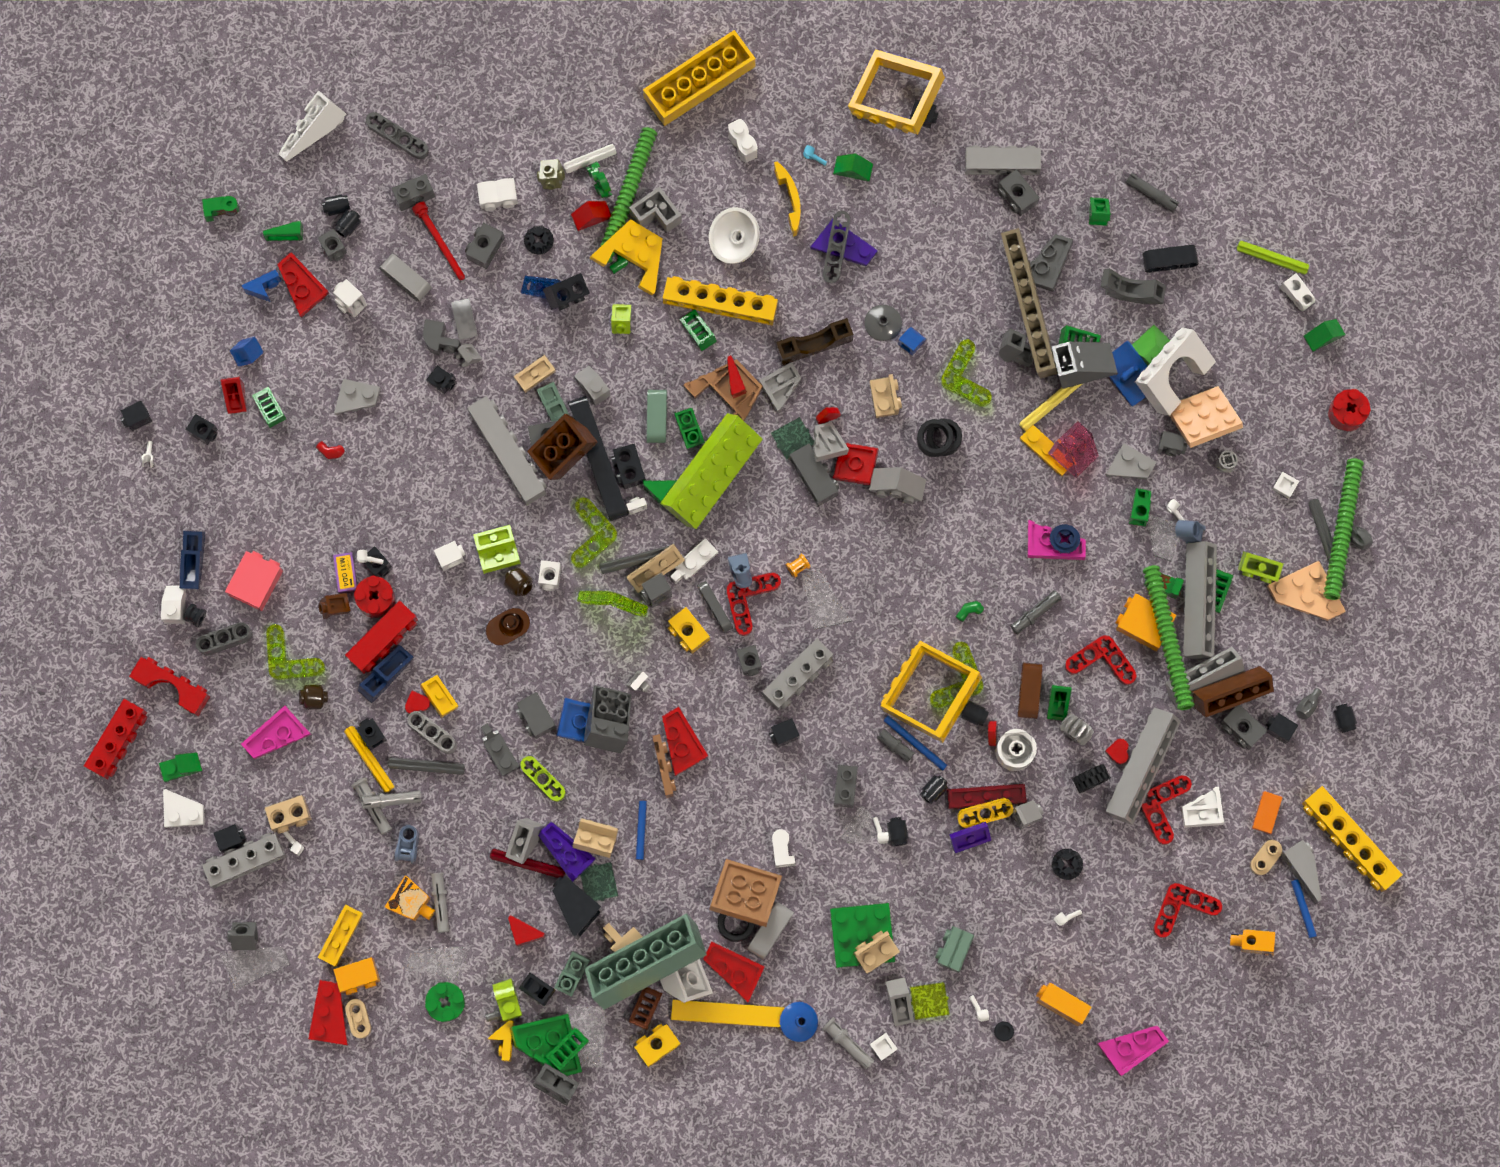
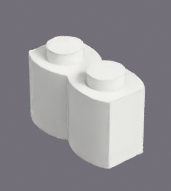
M738 119L728 124L729 139L737 147L740 159L747 163L757 158V143L749 135L746 123L742 119Z
M514 178L486 181L477 184L480 207L485 209V211H493L496 207L508 209L518 204Z

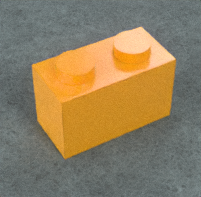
M372 957L333 969L341 993H346V995L357 993V989L365 987V989L376 987V983L380 982L376 964Z

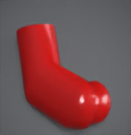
M321 441L316 446V449L327 459H337L345 453V449L341 445L328 447Z

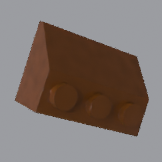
M564 414L527 452L549 480H559L598 442L585 426L568 414Z

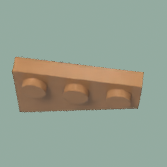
M660 734L654 735L653 741L666 798L673 797V791H676L674 779L670 780L669 772H672L670 760L666 761L665 754L668 753L666 742L661 741Z

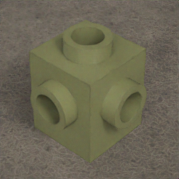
M559 159L541 160L540 171H537V180L541 183L543 189L553 190L555 188H562V181L565 180V171Z

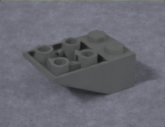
M1066 342L1051 346L1062 389L1118 374L1110 343Z
M594 686L585 728L584 745L622 753L628 742L631 694Z

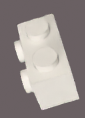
M347 279L344 282L338 283L334 288L333 294L336 298L334 301L344 314L348 312L355 318L367 306L363 294Z

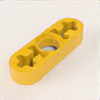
M1001 798L959 811L957 819L962 827L968 828L983 822L988 823L1009 817L1013 813V805L1009 799ZM1002 804L1009 806L1006 812L1000 809ZM992 806H995L997 815H995ZM984 808H988L991 811L990 816L987 818L980 816V811ZM974 811H976V815L979 820H976L975 817H971L975 816L973 813ZM965 814H968V816L971 817L969 818V822L961 820L964 818Z

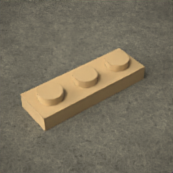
M672 544L627 575V579L637 593L642 591L641 584L660 573L665 575L684 562L685 559L676 546Z

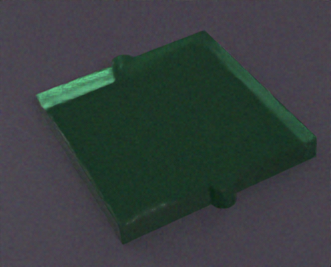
M800 417L771 432L777 443V448H780L786 460L789 459L791 453L805 445H814L809 429H806Z
M612 863L594 864V866L588 867L581 874L584 892L594 901H604V899L618 896Z

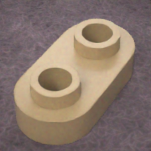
M1269 840L1264 843L1250 862L1251 871L1256 875L1266 874L1281 856V844L1275 840ZM1270 846L1275 847V853L1270 852ZM1258 862H1263L1264 868H1259Z
M350 1000L346 1005L345 1011L351 1033L357 1038H366L371 1033V1024L366 1006L361 1000ZM355 1006L360 1008L358 1013L353 1012ZM360 1025L365 1027L363 1032L358 1031Z

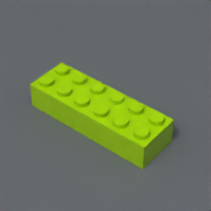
M727 413L660 504L685 526L697 529L763 438L739 416Z

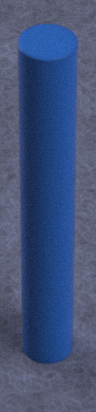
M639 801L636 860H644L647 801Z
M1299 880L1291 881L1309 938L1316 937V931Z

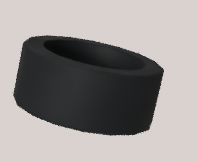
M942 418L939 420L946 422L955 434L953 445L943 455L949 456L960 447L962 431L953 420ZM935 427L928 429L926 434L927 446L932 449L941 448L933 441V433L938 429Z
M932 419L921 425L917 434V444L925 455L939 457L950 450L953 443V432L946 422ZM933 427L943 430L946 435L945 444L938 449L928 447L924 441L925 432Z
M719 914L718 929L725 939L731 942H740L746 940L752 934L754 923L748 922L746 930L741 934L728 932L724 925L727 915Z

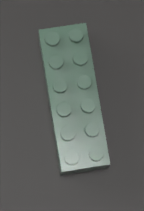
M686 913L584 969L593 1000L605 1010L707 954L698 925Z

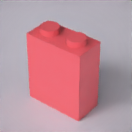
M246 551L225 592L228 596L263 611L283 570L279 567L280 563L272 559L269 561L262 559L263 555L255 551L252 553Z

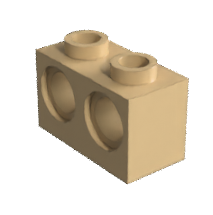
M302 795L265 807L271 830L278 832V834L289 831V827L294 825L296 827L307 825V821L312 820L305 797ZM296 808L303 809V813L299 817H294V810ZM279 814H283V822L277 824L275 822V817Z

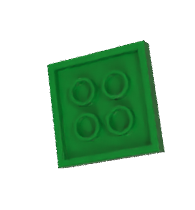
M889 903L830 909L836 968L861 966L854 956V953L857 951L855 948L863 942L868 944L873 941L872 936L880 931L883 934L888 931L893 941ZM895 956L886 961L885 963H894Z

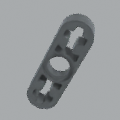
M704 581L697 585L710 610L712 609V613L723 632L726 633L733 629L730 620L708 583Z

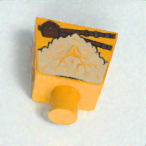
M406 875L385 905V908L413 921H416L419 915L430 920L435 913V910L427 905L431 898Z
M1243 930V935L1231 934L1230 945L1241 946L1242 952L1274 956L1275 932ZM1255 939L1256 943L1250 945L1247 943V940Z

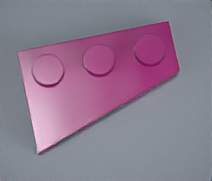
M1028 520L1027 558L1085 560V539L1080 538V544L1076 551H1072L1069 554H1060L1059 551L1053 549L1050 543L1051 527H1043L1035 524L1034 521ZM1070 535L1065 538L1061 536L1060 544L1063 542L1068 543Z
M284 706L241 745L254 759H257L311 734L293 713Z
M1158 1025L1097 1043V1045L1121 1077L1167 1044L1169 1040Z

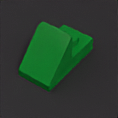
M1090 197L1089 225L1107 226L1111 215L1109 199Z
M197 752L175 755L174 759L159 763L164 782L202 771Z

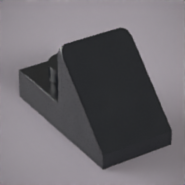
M529 972L519 987L521 991L542 1006L547 1004L556 991L531 972Z

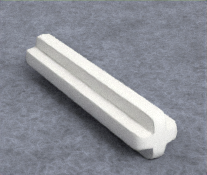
M610 144L563 164L566 173H571L596 161L598 162L615 155V146Z

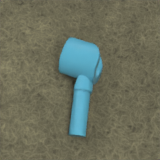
M807 145L803 156L807 159L816 160L825 166L827 161L815 155V148Z

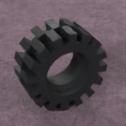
M1100 764L1075 776L1072 780L1078 792L1082 793L1106 782L1111 777L1105 765Z

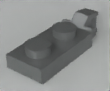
M488 723L481 728L486 735L482 740L502 776L504 777L518 769L519 765L501 734L497 730L492 732Z

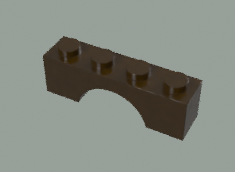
M848 318L830 323L824 329L803 337L792 336L777 341L776 351L783 366L853 342L854 334Z

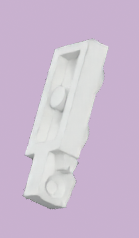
M705 538L684 557V562L675 567L676 571L670 576L672 581L676 584L682 578L685 580L691 578L714 558L718 551Z

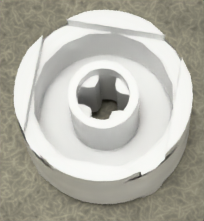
M1009 730L1001 736L997 743V760L1003 768L1008 770H1023L1031 764L1036 755V742L1024 730ZM1014 746H1016V748L1020 750L1018 754H1015V751H1012Z

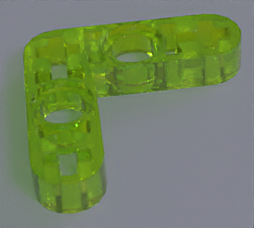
M965 339L959 343L941 378V385L952 393L978 406L985 407L991 402V392L962 377L975 352L974 342ZM967 345H970L971 351L968 350L966 352L965 358L963 356H960L962 355L964 350L962 346L966 347ZM960 360L963 363V367L956 369L953 367V362ZM952 372L956 373L952 380L954 383L946 384L947 380L945 378H949ZM969 385L972 391L965 394L961 391V387ZM975 389H977L975 397H971L974 394ZM984 393L988 400H983L982 402L978 395L982 396Z
M585 497L579 498L576 501L575 509L595 534L571 555V562L576 568L587 566L617 539L615 527ZM580 503H588V510L591 512L594 509L595 511L586 518L585 516L588 513L584 509L579 510L581 508ZM599 516L602 519L601 523L596 526L591 523L592 517ZM605 523L607 524L605 529L608 532L613 531L611 539L610 537L605 538V532L601 529ZM592 542H597L600 548L598 551L592 552L589 550V545ZM586 548L587 553L590 554L591 557L585 555L583 557V563H576V556L578 555L581 557L582 555H584L585 552L583 551V549Z
M579 591L577 601L580 603L611 605L641 617H646L648 606L611 591Z
M272 624L267 628L268 669L273 679L286 680L321 676L325 672V663L319 658L287 661L284 629L278 624ZM274 629H277L278 632H281L280 634H277V641H282L281 644H271V642H275L274 636L270 635L272 632H274ZM275 647L282 649V654L279 657L272 656V650ZM316 662L322 666L318 668V672H315L314 669H308L309 673H306L305 663H308V667L315 666ZM286 665H288V671L290 675H287L286 671L280 672V675L277 676V674L274 673L273 670H276L277 666H279L280 669H287ZM294 665H302L303 669L300 674L292 672Z
M962 641L955 643L952 649L954 659L962 660L961 654L956 653L958 646H961L962 649H966L964 657L967 658L969 656L970 658L962 661V663L970 664L973 669L978 671L968 644ZM960 673L961 682L932 692L929 699L930 704L937 709L951 705L955 699L951 695V690L953 688L961 689L968 676ZM982 679L979 682L980 686L977 688V691L974 690L971 697L977 696L982 692ZM944 691H947L948 697L951 700L948 702L947 698H944L941 704L933 701L937 694L939 697L945 696Z

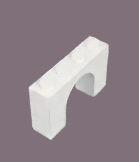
M1181 328L1178 330L1175 336L1153 358L1150 365L1141 372L1135 381L1157 413L1170 416L1181 403L1170 387L1168 379L1170 368L1178 358L1181 357L1193 373L1205 375L1216 362L1192 329Z

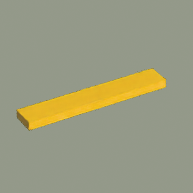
M672 1000L671 1020L780 1028V1016L784 1007L698 1001L683 1003L680 1000Z

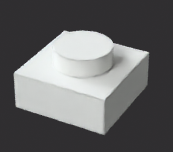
M1282 472L1272 490L1289 499L1299 481Z
M637 497L631 499L626 504L629 515L647 509L644 498L640 499Z
M887 1033L870 1044L881 1061L897 1050V1047Z

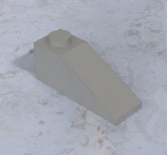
M1302 840L1282 853L1281 856L1313 902L1317 903L1322 899L1315 856L1312 853L1314 851L1308 842L1305 843Z

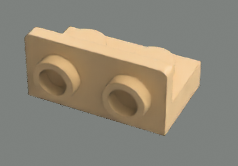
M890 374L888 378L870 380L876 418L898 415L902 404L901 398L896 395L898 390L897 379H893V374Z
M580 819L572 848L610 858L616 843L618 829L610 825Z
M882 931L872 936L873 941L868 944L863 942L855 948L857 951L854 953V956L866 974L900 953L890 938L888 931L884 934Z

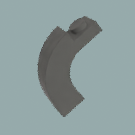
M1110 268L1103 270L1101 287L1106 290V295L1118 300L1139 304H1163L1166 285L1158 280H1134L1123 277Z

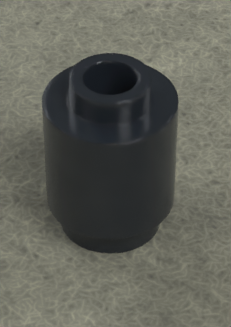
M340 194L324 198L325 202H322L324 213H328L329 216L345 213L346 210H350L347 195L342 196Z
M346 210L337 221L334 228L335 231L344 238L350 236L361 223L359 219L361 216L354 210Z
M968 700L961 712L960 718L975 725L983 726L989 712L984 707Z
M1347 703L1336 706V711H1333L1338 729H1341L1342 733L1357 729V721L1352 706L1348 707Z
M934 775L921 789L920 796L929 804L937 802L947 791L948 787L946 785L948 782L942 776L936 777Z
M901 817L891 818L890 822L887 823L889 841L892 842L893 847L907 845L909 836L906 820H902Z

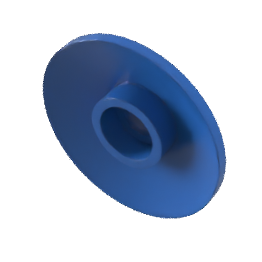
M794 1002L783 1009L780 1016V1028L788 1039L795 1042H803L815 1034L818 1027V1017L810 1005L804 1002ZM799 1018L804 1020L803 1025L798 1023Z

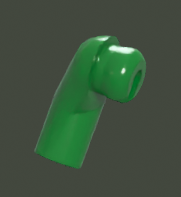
M617 255V261L610 265L609 268L615 274L628 265V260Z
M978 601L965 603L955 617L964 622L969 613L981 614L984 611V607Z

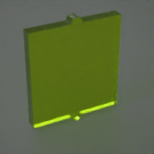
M944 982L910 987L911 1005L914 1009L915 1020L949 1015L947 1002L949 997L946 996Z

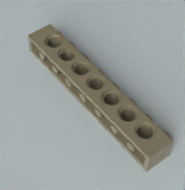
M1019 228L1003 232L1001 236L1037 374L1040 379L1058 374L1022 233Z

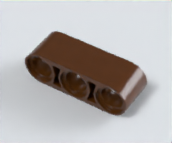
M1025 662L1022 664L1018 717L1038 718L1042 664Z

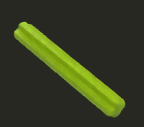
M1244 241L1238 243L1237 251L1304 275L1308 272L1309 264Z

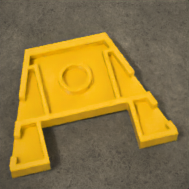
M630 219L594 252L589 259L604 267L612 252L617 253L645 270L638 288L653 295L656 290L663 238Z

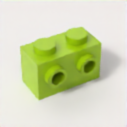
M1243 551L1238 570L1242 571L1244 576L1253 578V575L1261 577L1260 581L1271 584L1272 580L1278 582L1284 563Z

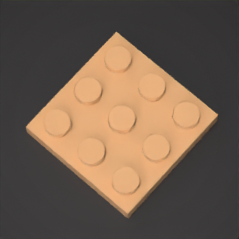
M1219 386L1180 400L1181 403L1170 415L1190 448L1243 428L1242 421Z

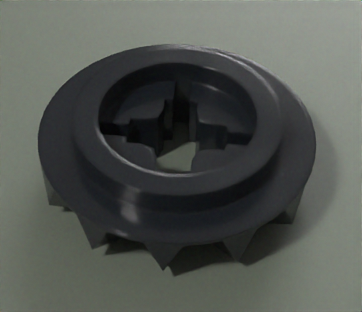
M542 225L533 226V228L528 229L524 236L525 247L529 252L536 255L547 253L554 243L553 234L549 228L547 229ZM534 235L537 237L543 236V243H534L536 241Z
M1062 849L1054 855L1052 869L1059 878L1072 880L1080 875L1083 869V859L1078 852L1072 849ZM1073 858L1071 863L1073 867L1062 870L1065 864L1063 860L1068 861Z

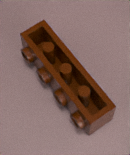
M1258 666L1192 691L1194 708L1205 718L1274 692L1273 679L1268 671Z

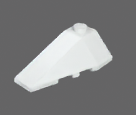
M320 91L315 94L304 109L307 112L304 119L297 121L296 133L289 135L280 150L279 155L285 161L299 154L343 122L346 113Z

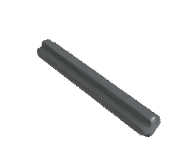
M669 546L601 563V572L606 574L644 564Z
M391 757L388 760V767L390 769L463 775L465 772V765L459 763Z

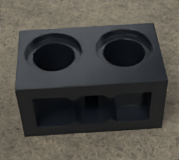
M581 273L543 289L551 310L558 308L559 311L570 307L568 303L572 301L575 304L584 301V296L590 294ZM573 286L577 289V294L573 291ZM557 293L561 295V300L558 299Z
M635 443L613 449L614 456H611L613 467H618L619 473L616 474L619 485L623 484L624 489L643 484L646 478ZM622 455H628L630 456V459L626 462H623L620 460V457ZM629 472H633L636 475L633 479L625 477Z

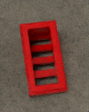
M730 355L727 357L730 390L734 399L746 394L747 391L734 359Z

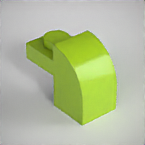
M512 978L493 984L494 995L503 1022L523 1016Z

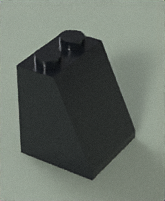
M567 876L563 879L560 877L553 884L554 889L552 891L572 935L578 940L603 909Z

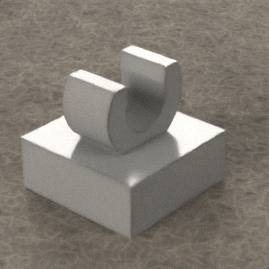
M462 344L457 349L460 353L457 354L456 359H465L462 367L478 363L482 359L472 344Z
M639 670L626 684V686L634 691L639 688L641 691L647 692L651 687L645 682L648 675Z

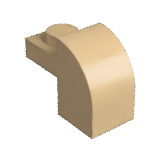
M610 923L603 927L605 930L603 935L610 943L615 942L610 948L613 952L643 937L634 927L623 937L618 934Z

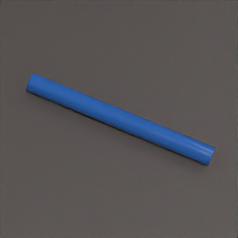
M889 715L884 719L887 725L942 771L948 766Z

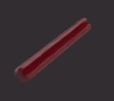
M492 849L490 854L492 860L556 878L561 877L563 879L565 877V871L561 867L529 858L526 859L524 864L505 857L507 852Z

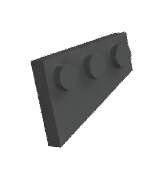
M1055 234L1041 250L1038 257L1030 263L1035 286L1054 292L1072 247L1073 239Z

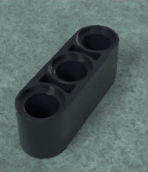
M1195 245L1153 249L1142 253L1146 273L1191 268L1199 264Z

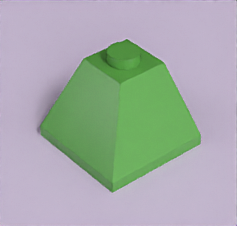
M1153 325L1132 346L1147 366H1149L1153 358L1163 350V347L1170 340Z

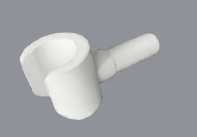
M148 441L146 454L142 455L143 467L145 462H150V468L153 467V456L151 455L152 441Z
M1174 499L1170 500L1166 509L1174 514L1178 520H1184L1179 511H1177L1180 504Z
M367 550L357 551L358 562L383 564L384 560L368 557Z
M873 818L878 842L880 844L888 843V832H882L878 818Z
M288 831L284 832V836L293 844L290 850L299 856L304 850L303 845L293 839Z
M1077 910L1067 916L1061 912L1054 918V921L1059 926H1062L1068 920L1081 915L1082 911Z
M974 995L970 996L969 998L975 1007L978 1020L981 1022L989 1020L988 1010H981Z

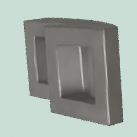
M470 299L451 302L459 340L478 336Z

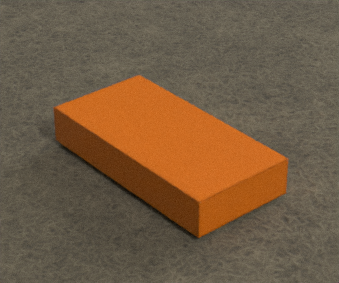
M1263 791L1252 829L1272 834L1282 801L1281 796Z

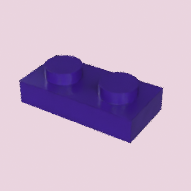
M986 822L949 834L955 853L992 841Z

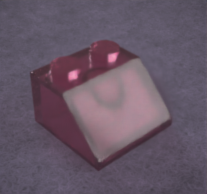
M1079 421L1066 431L1048 452L1075 478L1099 457L1092 433Z

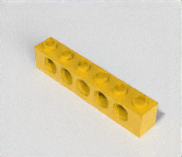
M677 276L667 277L663 294V304L772 326L778 305V299L771 295L759 296L752 291L744 293L732 287L724 289L716 284L704 285L697 280L684 281ZM684 289L689 292L687 295L684 296L679 294V292ZM700 293L707 295L705 299H699L697 296ZM718 297H723L726 299L723 303H718L716 301ZM740 300L744 304L738 307L734 303ZM755 304H759L762 306V309L754 310L752 307Z
M1323 786L1302 803L1306 814L1310 817L1313 816L1317 820V826L1322 831L1326 830L1331 835L1330 840L1336 846L1340 845L1344 850V856L1350 861L1353 860L1358 865L1356 867L1363 876L1367 875L1371 880V886L1375 890L1385 891L1403 875ZM1320 806H1325L1327 808V815H1322L1320 813ZM1333 821L1340 822L1341 830H1336L1333 827ZM1347 835H1350L1354 838V845H1350L1347 843ZM1361 850L1367 852V860H1363L1360 857ZM1374 865H1378L1381 868L1380 875L1374 873Z

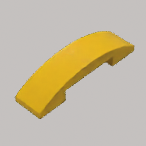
M777 161L774 162V171L778 185L786 184L794 211L788 215L794 237L797 236L800 226V199L790 174Z

